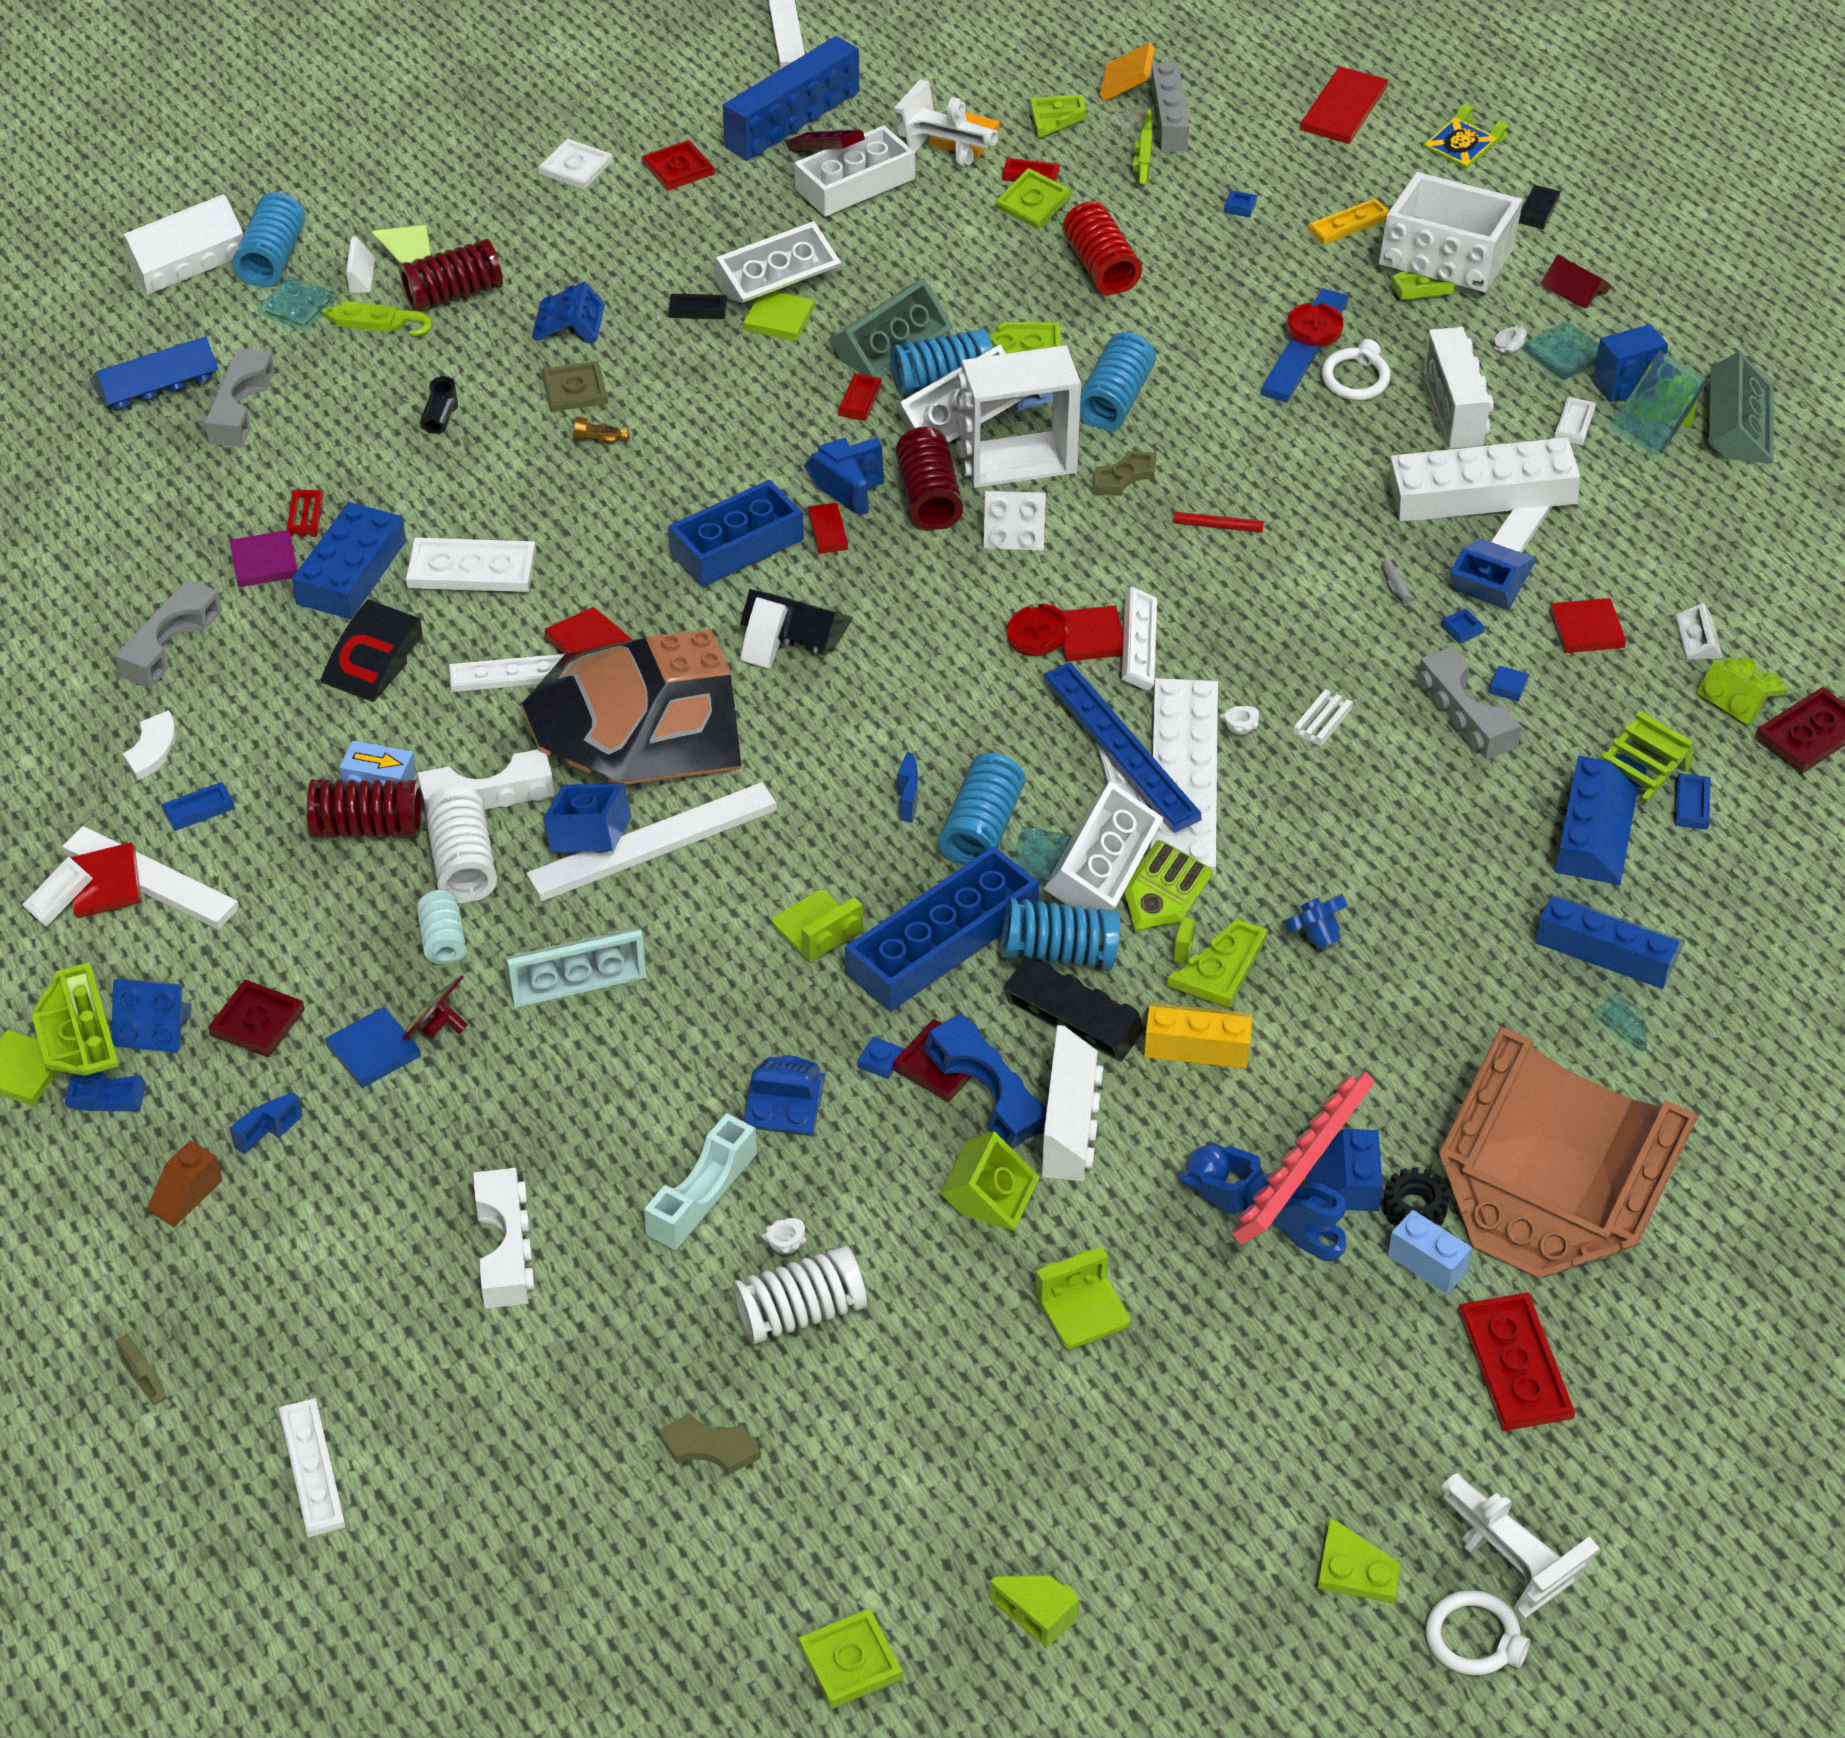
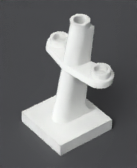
M919 80L894 107L895 113H901L903 121L897 126L899 136L906 137V145L914 152L930 135L956 141V163L959 166L965 167L973 161L974 153L970 149V145L988 148V146H995L998 140L997 130L989 129L966 120L965 103L961 102L959 98L952 97L947 107L948 115L934 111L929 81Z
M1458 1473L1451 1476L1441 1486L1442 1491L1445 1493L1443 1498L1473 1526L1462 1538L1466 1544L1464 1548L1468 1552L1473 1553L1489 1541L1524 1576L1526 1589L1513 1608L1523 1619H1526L1580 1579L1600 1549L1588 1537L1564 1556L1560 1557L1508 1515L1513 1503L1509 1498H1502L1496 1493L1487 1499Z

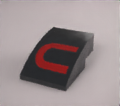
M367 599L352 618L336 644L320 679L321 683L375 702L407 664L406 655L423 637L420 618Z

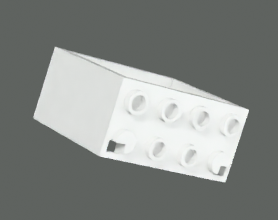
M1416 172L1387 214L1379 264L1487 292L1514 247L1523 199ZM1484 280L1483 285L1475 283V281L1481 282Z
M1067 345L962 360V372L957 373L958 387L961 391V396H957V407L959 414H961V418L957 419L958 435L961 436V441H957L956 448L958 458H964L965 477L970 476L974 488L1077 473L1081 382ZM1053 392L1052 431L980 441L981 402Z

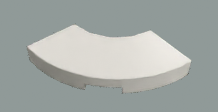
M169 710L139 722L142 731L140 740L133 748L123 753L124 761L137 781L157 770L167 760V754L171 750L172 745L175 744V726Z

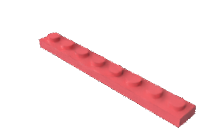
M1367 1071L1356 1078L1349 1075L1335 1087L1338 1092L1322 1104L1324 1111L1317 1114L1309 1122L1311 1128L1296 1139L1297 1147L1289 1151L1281 1159L1283 1166L1269 1175L1267 1178L1269 1185L1259 1190L1253 1197L1255 1203L1239 1215L1238 1219L1241 1222L1232 1235L1241 1245L1267 1230L1375 1083Z

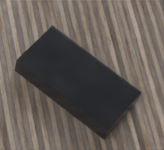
M1534 185L1521 209L1519 224L1544 230L1560 199L1561 191Z
M671 294L668 311L669 318L725 319L727 295Z

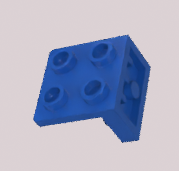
M586 281L577 285H570L563 292L554 296H547L540 302L532 337L538 341L572 325L575 333L581 336L586 343H593L598 339L605 304Z

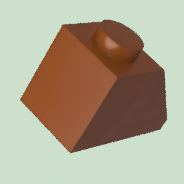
M191 1140L187 1142L165 1164L147 1207L148 1212L172 1227L179 1224L223 1181L217 1156Z

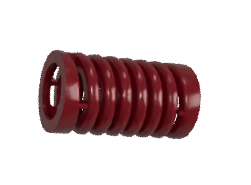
M489 239L477 241L474 245L466 244L463 248L456 247L453 251L448 249L443 253H435L433 256L427 255L423 260L417 258L413 260L412 264L409 262L399 264L402 287L413 311L429 309L431 305L437 307L440 304V300L444 304L449 303L451 298L457 301L461 295L464 298H468L471 292L474 295H478L481 292V288L488 292L492 289V284L498 289L503 287L500 263Z
M918 427L909 430L898 440L896 455L911 520L918 528L926 531L947 529L954 525L963 513V502L960 497L961 494L947 438L940 430L932 427Z
M329 779L324 781L310 780L307 792V825L311 838H329V836L337 838L339 835L344 838H349L352 835L356 838H362L364 835L368 838H374L377 835L381 838H387L389 835L393 838H418L420 835L422 796L419 780H407V782L399 780L395 785L393 780L388 779L384 784V790L383 783L379 779L373 781L372 788L367 779L361 780L359 787L355 779H350L347 787L342 779L336 780L335 784ZM383 803H384V813H385V814H384V819H383ZM396 808H397V815H398V816H397V820H396V816H395V809H396Z

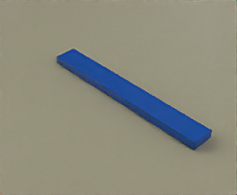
M1071 662L1043 674L1046 685L1152 809L1163 817V822L1173 833L1202 820L1201 811Z

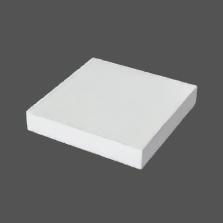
M566 139L538 167V172L541 175L585 189L613 161V154Z

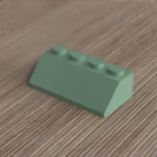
M925 278L905 287L828 340L843 363L863 375L879 378L892 369L890 352L893 344H898L902 347V344L905 342L913 344L916 340L935 339L950 330L953 325Z
M1738 351L1711 367L1708 443L1714 452H1719L1725 459L1771 464L1774 462V386Z

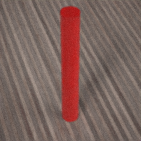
M1174 512L1173 519L1174 524L1263 533L1264 521L1184 512Z

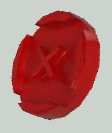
M1304 303L1296 306L1289 312L1286 326L1288 334L1294 340L1304 345L1326 346L1336 342L1342 336L1344 328L1343 316L1336 308L1330 305L1319 303V306H1311L1312 303Z
M1046 603L1038 604V607L1032 609L1030 606H1027L1015 613L1007 623V637L1011 647L1019 654L1041 656L1052 652L1063 643L1067 637L1068 624L1063 611L1056 606Z

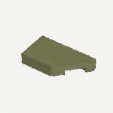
M125 1334L118 1338L115 1344L120 1361L153 1405H157L167 1399L147 1359L130 1336Z

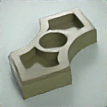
M1127 450L1124 458L1119 462L1109 466H1097L1095 468L1092 494L1122 496L1125 488L1131 483L1142 479H1154L1157 453Z
M689 1414L658 1430L660 1440L676 1464L688 1460H706L720 1466L729 1475L761 1458L760 1449L742 1424L732 1428H713L700 1423L692 1414Z

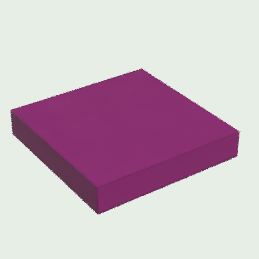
M290 530L229 540L238 588L292 579L298 571Z

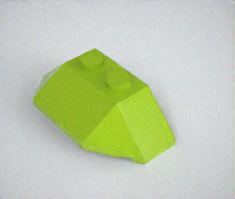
M90 962L56 971L51 979L52 983L44 991L31 1013L45 1068L85 1076L118 1067V1059Z

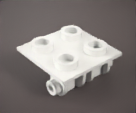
M985 491L984 548L1044 550L1046 493Z

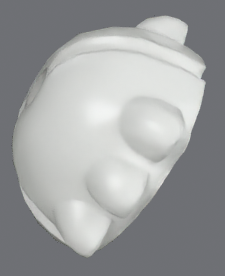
M1515 326L1500 331L1495 336L1494 342L1496 346L1494 349L1506 354L1518 352L1524 345L1527 335L1526 330L1523 327Z
M1235 706L1227 709L1226 713L1221 715V720L1225 722L1228 730L1233 734L1246 735L1258 727L1259 711L1251 706Z
M796 1218L776 1220L772 1226L766 1228L767 1233L762 1235L763 1240L769 1243L774 1251L784 1255L794 1253L801 1245L806 1243V1237H804L805 1225Z

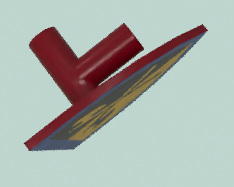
M463 975L432 996L408 1025L402 1035V1039L405 1040L433 1011L436 1012L435 1016L423 1028V1033L429 1038H434L446 1023L458 1034L468 1026L444 1002L446 997L462 981Z

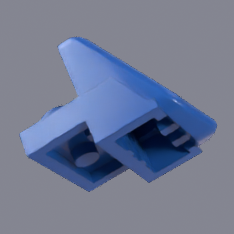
M846 437L818 446V452L811 454L804 464L806 471L817 487L859 515L869 513L867 489L884 484L882 445L878 437L851 446Z
M797 1056L768 1057L764 1059L752 1071L744 1122L759 1130L814 1136L818 1107L821 1105L826 1074L820 1073L818 1064Z

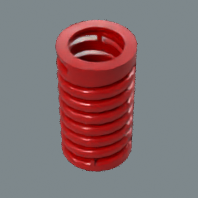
M1087 201L1075 206L1063 221V233L1097 289L1102 294L1108 296L1129 291L1137 284L1142 275V264L1102 203Z

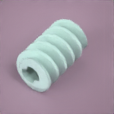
M444 890L431 891L425 894L417 904L424 955L435 964L459 962L467 953L459 905L456 903L457 897L453 893Z

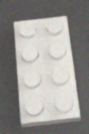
M415 538L406 577L407 588L529 592L536 554L535 542Z

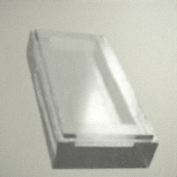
M1150 101L1106 116V125L1119 138L1133 134L1143 129L1146 109H1151L1152 127L1158 125L1157 106Z

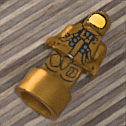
M576 416L573 433L574 440L585 441L586 438L599 439V442L607 441L610 443L616 442L618 438L620 441L627 442L631 437L628 430L621 429L619 431L618 427L608 425L607 423L593 425L591 422H588V418Z

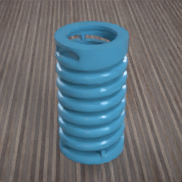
M271 192L259 199L232 258L233 269L244 282L252 286L270 287L279 281L305 223L304 209L293 197L284 193Z
M981 328L975 331L970 330L966 333L959 332L956 335L938 336L935 339L916 340L913 344L905 342L902 344V347L898 344H893L890 352L891 368L899 394L901 396L911 395L914 393L915 388L919 391L961 367L962 360L976 358L992 349V343L987 331ZM898 358L901 364V369H898Z
M1130 332L1117 333L1110 338L1081 390L1080 419L1085 424L1107 431H1114L1123 424L1126 415L1129 413L1137 395L1140 393L1149 373L1155 365V351L1146 339Z
M983 753L972 760L938 839L940 850L950 861L966 865L991 847L995 846L998 849L1026 782L1025 773L1015 761L998 753Z
M1009 897L1001 929V957L1016 959L1019 955V950H1022L1023 959L1025 956L1032 958L1034 953V958L1037 961L1038 959L1045 960L1047 953V961L1054 964L1059 958L1062 965H1068L1072 958L1073 965L1080 967L1084 962L1086 952L1085 964L1088 968H1094L1096 963H1100L1101 969L1111 971L1115 964L1119 945V911L1098 909L1096 911L1092 907H1087L1084 910L1081 906L1071 908L1067 904L1058 906L1052 902L1046 905L1042 901H1036L1032 904L1027 899H1023L1018 904L1015 898ZM1037 921H1038V929H1037V934H1036V925H1037ZM1089 926V938L1087 944V929ZM1102 928V948L1101 951H1098L1100 941V930Z

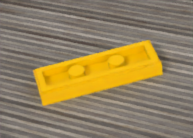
M1374 198L1308 224V231L1325 245L1386 221L1389 210Z

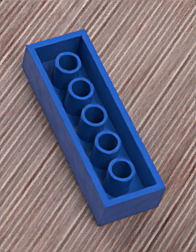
M835 36L722 104L725 148L748 161L754 156L760 155L775 143L781 142L783 138L793 132L799 131L804 125L818 119L825 112L836 108L846 99L855 96L860 91L859 48Z
M993 846L845 947V974L891 1012L999 937L1008 898H1015L1018 904L1023 899L1030 900L1034 904L1036 901H1039V882Z

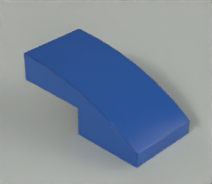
M907 752L897 773V795L901 796L900 820L913 823L917 810L918 770L913 753Z
M103 1071L85 1076L72 1075L65 1104L69 1108L85 1111H140L146 1082L141 1075L108 1079Z
M291 1093L278 1097L257 1107L239 1119L230 1127L234 1148L246 1154L268 1132L280 1138L303 1117L299 1096Z

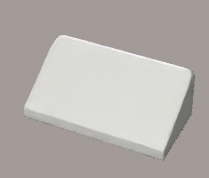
M352 237L350 241L346 270L349 292H370L375 257L357 237Z
M1704 603L1675 615L1686 659L1723 658L1712 615Z

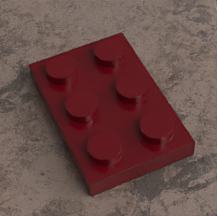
M1821 687L1758 727L1755 737L1801 773H1804L1845 746V703L1827 689Z

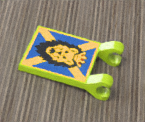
M1464 104L1456 116L1426 141L1423 147L1467 169L1495 144L1502 142L1508 137V133L1505 130L1509 127V124L1499 121L1491 133H1488L1469 123L1473 120V116L1470 113L1474 110V107Z

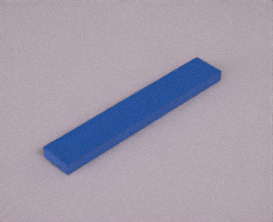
M1322 288L1312 306H1319V303H1324L1336 308L1342 314L1348 304L1349 295ZM1291 338L1262 385L1261 395L1288 403L1322 346L1304 345Z

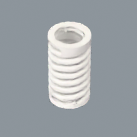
M450 786L433 793L425 804V817L431 842L430 846L434 860L438 890L453 893L457 897L456 903L481 900L487 897L497 885V874L482 798L475 790L463 786Z
M846 1245L835 1250H829L825 1255L819 1253L812 1259L804 1258L799 1263L791 1262L786 1268L779 1266L773 1272L763 1271L759 1278L754 1275L748 1276L745 1284L739 1280H735L732 1283L737 1311L751 1344L766 1341L768 1331L774 1337L780 1336L782 1334V1326L786 1332H793L796 1327L795 1322L799 1328L803 1329L808 1326L809 1319L813 1324L820 1323L822 1315L825 1319L831 1320L835 1316V1308L838 1314L843 1316L848 1313V1305H852L856 1311L867 1307L866 1292L859 1267L852 1251ZM838 1272L840 1273V1275H841V1277H842V1279H843V1281H844V1283H845V1287H846V1290H847V1294H846V1295H845L843 1286H842V1284H841V1281H840V1279H839ZM824 1275H825V1277H826V1279H827V1281H828L830 1291H829L828 1286H827V1284H826V1281H825V1279H824ZM772 1294H773L774 1299H775L776 1307H775L774 1302H773V1300H772ZM760 1302L762 1304V1309L766 1322H764Z

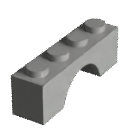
M1178 62L1152 63L1150 89L1153 104H1157L1158 137L1161 152L1188 151L1189 121Z
M238 348L234 358L229 360L226 376L220 380L219 392L217 396L212 398L211 410L203 419V432L207 433L209 444L234 447L244 446L251 426L247 407L239 403L251 394L267 391L275 373L271 351Z
M187 579L155 611L154 615L136 631L135 635L118 650L115 660L119 676L151 689L168 670L163 645L171 637L190 630L205 631L220 615L222 608L218 590Z
M1453 646L1421 658L1419 673L1417 674L1420 687L1423 690H1427L1434 698L1436 706L1448 714L1455 729L1461 730L1465 734L1473 750H1478L1485 759L1518 747L1522 726L1505 706L1483 705L1473 701L1464 693L1463 689L1467 685L1470 666Z

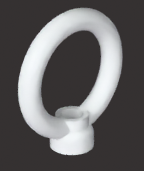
M1363 339L1357 348H1345L1331 354L1322 367V379L1326 387L1335 395L1348 400H1368L1380 395L1387 388L1391 374L1388 364L1379 356L1381 352L1379 344L1371 339ZM1356 359L1363 366L1371 364L1375 366L1379 373V379L1371 387L1352 389L1338 383L1334 378L1333 370L1342 361Z
M1465 1590L1444 1597L1433 1607L1426 1622V1640L1436 1659L1447 1668L1466 1675L1492 1673L1501 1669L1506 1664L1519 1669L1530 1647V1639L1521 1635L1519 1622L1512 1609L1500 1598L1483 1591ZM1478 1606L1493 1612L1502 1622L1505 1633L1494 1654L1482 1659H1467L1456 1655L1445 1645L1441 1635L1444 1619L1458 1608Z

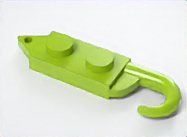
M1146 109L1141 140H1135L1133 172L1138 173L1139 184L1149 183L1153 135L1151 109Z
M342 301L341 305L321 310L322 316L335 323L337 327L391 332L400 329L406 321L422 323L423 326L420 329L409 332L411 336L424 335L432 327L431 318L423 312L397 309L395 306H385L382 304Z

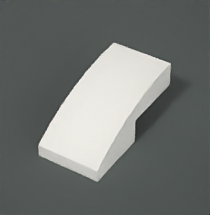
M756 598L743 642L740 659L742 662L766 669L771 668L780 644L778 635L788 611L785 605Z

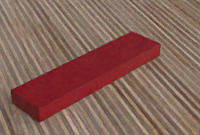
M860 129L815 131L803 133L789 139L786 143L789 151L844 149L865 140L863 130Z

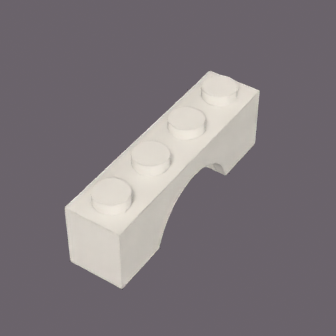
M539 750L513 754L511 762L505 770L485 779L463 777L454 772L450 767L418 772L424 809L428 798L433 793L450 786H463L475 790L482 798L484 809L500 806L508 807L515 803L531 800L539 801L546 797L554 796L553 778L546 754Z
M516 1168L473 1172L478 1221L492 1224L505 1234L501 1245L494 1252L480 1259L484 1307L486 1309L529 1304L527 1290H534L533 1269L525 1267V1261L532 1260L530 1239H523V1232L529 1231L528 1211L521 1210L520 1203H527L525 1181L518 1182Z

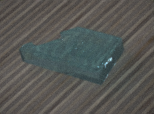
M1616 993L1595 1010L1594 1018L1640 1053H1643L1647 1046L1644 1012L1619 993Z

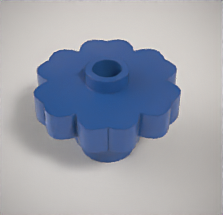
M1343 894L1324 902H1320L1319 898H1315L1300 905L1302 912L1283 920L1282 924L1287 934L1303 927L1309 942L1314 943L1318 950L1341 939L1338 933L1341 929L1333 913L1346 908L1348 905Z

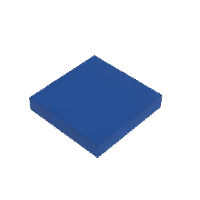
M385 1007L325 1038L326 1046L361 1088L421 1057L419 1047L409 1036L405 1040L402 1039L403 1028Z

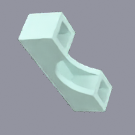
M726 1113L706 1136L700 1158L690 1175L675 1188L664 1185L644 1208L646 1235L676 1251L757 1155L756 1128Z

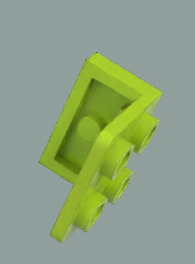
M1741 656L1740 658L1728 657L1727 659L1714 660L1697 694L1745 724L1750 725L1755 721L1767 697L1786 695L1789 688L1782 684L1783 679L1771 672H1762L1756 668L1758 664L1755 661Z
M818 890L772 918V925L811 963L863 931V904L853 897L840 905L826 891Z
M1103 1246L1081 1251L1074 1257L1057 1263H1049L1043 1268L1036 1270L1035 1297L1064 1347L1067 1349H1074L1122 1331L1131 1324L1130 1315L1107 1279L1109 1256Z

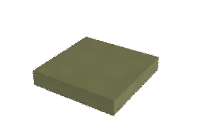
M598 361L542 369V377L551 412L608 404V397Z

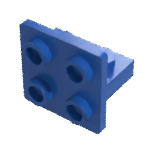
M121 978L114 980L111 1034L113 1045L115 1047L177 1052L180 1049L181 1024L191 1017L192 1004L182 1002V985Z

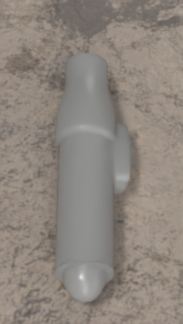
M1383 561L1381 568L1388 578L1387 585L1392 594H1396L1402 603H1409L1412 598L1392 561Z

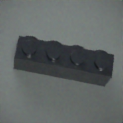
M1025 956L1004 986L1008 1002L1056 1028L1057 1025L1065 1026L1093 1048L1120 1062L1124 1060L1144 1031L1140 1014L1134 1007L1126 1003L1120 1005L1112 1001L1100 989L1095 988L1091 990L1085 987L1078 978L1071 974H1066L1065 976L1060 974L1048 962L1042 959L1035 961Z

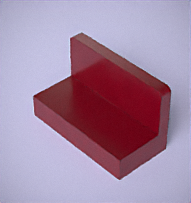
M1558 254L1541 281V285L1583 308L1590 306L1598 291L1607 294L1612 286L1601 277Z

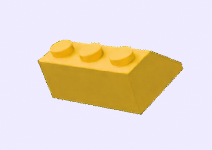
M1151 1002L1147 1021L1144 1057L1247 1069L1253 1013Z

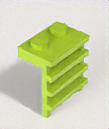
M1639 710L1635 720L1630 725L1627 724L1624 728V733L1619 739L1616 737L1613 741V746L1608 752L1605 751L1601 755V760L1611 761L1624 776L1648 789L1642 796V800L1648 803L1677 767L1685 772L1693 765V741ZM1631 738L1633 742L1668 761V766L1662 765L1626 742ZM1620 752L1659 776L1656 780H1653L1614 756Z

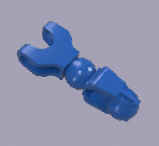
M1207 1141L1206 1145L1198 1147L1189 1154L1186 1162V1171L1179 1173L1178 1178L1183 1185L1190 1186L1201 1192L1202 1198L1229 1214H1236L1255 1203L1253 1200L1254 1195L1263 1187L1269 1185L1267 1178L1270 1174L1262 1175L1261 1161L1257 1155L1232 1146L1222 1147L1215 1142ZM1230 1171L1243 1178V1180H1238L1234 1184L1226 1182ZM1321 1183L1299 1185L1274 1219V1226L1285 1231L1299 1248L1324 1261L1336 1260L1346 1250L1345 1232L1335 1225L1346 1212L1345 1198L1339 1192ZM1323 1205H1332L1334 1208L1323 1209ZM1322 1236L1336 1244L1333 1246L1323 1245L1320 1243L1319 1238Z

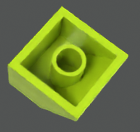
M994 1131L965 1142L940 1194L960 1214L1014 1231L1040 1176Z

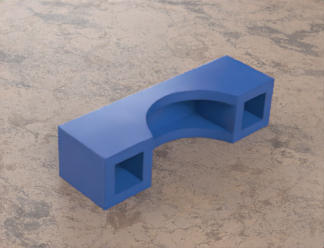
M962 1012L929 1031L923 1050L944 1074L962 1073L973 1076L990 1090L995 1107L987 1126L992 1132L995 1131L1014 1149L1042 1130L1046 1120V1111L1042 1102L1030 1094L1024 1087L1020 1076L1007 1067L1002 1061L998 1050L991 1047L985 1041L978 1027L973 1022H969Z

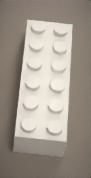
M1568 437L1391 456L1390 484L1400 521L1512 511L1514 508L1578 504L1580 474Z

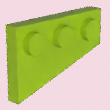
M1236 919L1210 941V946L1201 954L1193 955L1179 972L1174 971L1168 976L1167 986L1230 1008L1267 939L1268 929Z

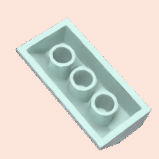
M637 928L616 931L503 957L505 976L514 1008L646 978L643 935L641 930Z

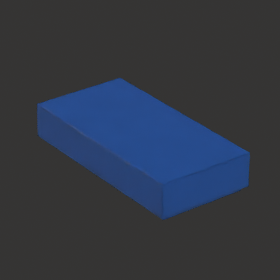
M1678 773L1675 826L1708 830L1711 777Z
M222 782L161 804L162 811L173 831L235 809L234 802Z

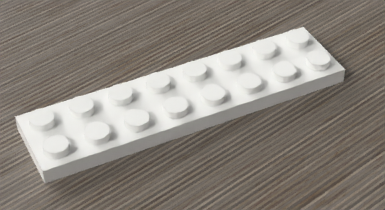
M1155 678L1153 757L1201 811L1202 820L1176 833H1173L1162 820L1150 842V849L1156 840H1163L1209 866L1213 874H1215L1218 681Z

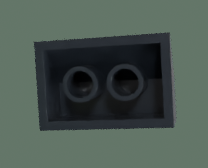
M749 589L740 625L748 626L756 598L785 605L788 611L778 635L780 643L794 646L796 641L806 644L805 650L823 655L824 649L834 651L853 617L772 593Z

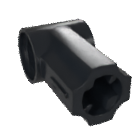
M447 376L436 377L429 384L430 396L420 420L421 428L428 433L440 434L444 432L452 412L458 408L455 382Z

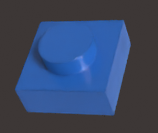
M872 1037L857 1060L858 1068L889 1079L894 1072L893 1061L904 1048Z

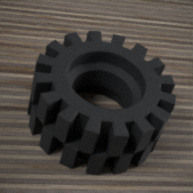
M1412 1167L1411 1173H1408L1406 1168L1400 1170V1176L1394 1173L1391 1176V1181L1388 1180L1386 1183L1383 1199V1213L1388 1215L1387 1221L1390 1224L1397 1221V1227L1414 1210L1436 1225L1439 1224L1441 1226L1447 1214L1450 1194L1447 1191V1184L1445 1182L1440 1183L1441 1177L1435 1174L1431 1178V1171L1425 1169L1423 1174L1418 1173L1419 1167ZM1407 1195H1420L1429 1201V1205L1413 1207L1406 1204L1402 1199Z

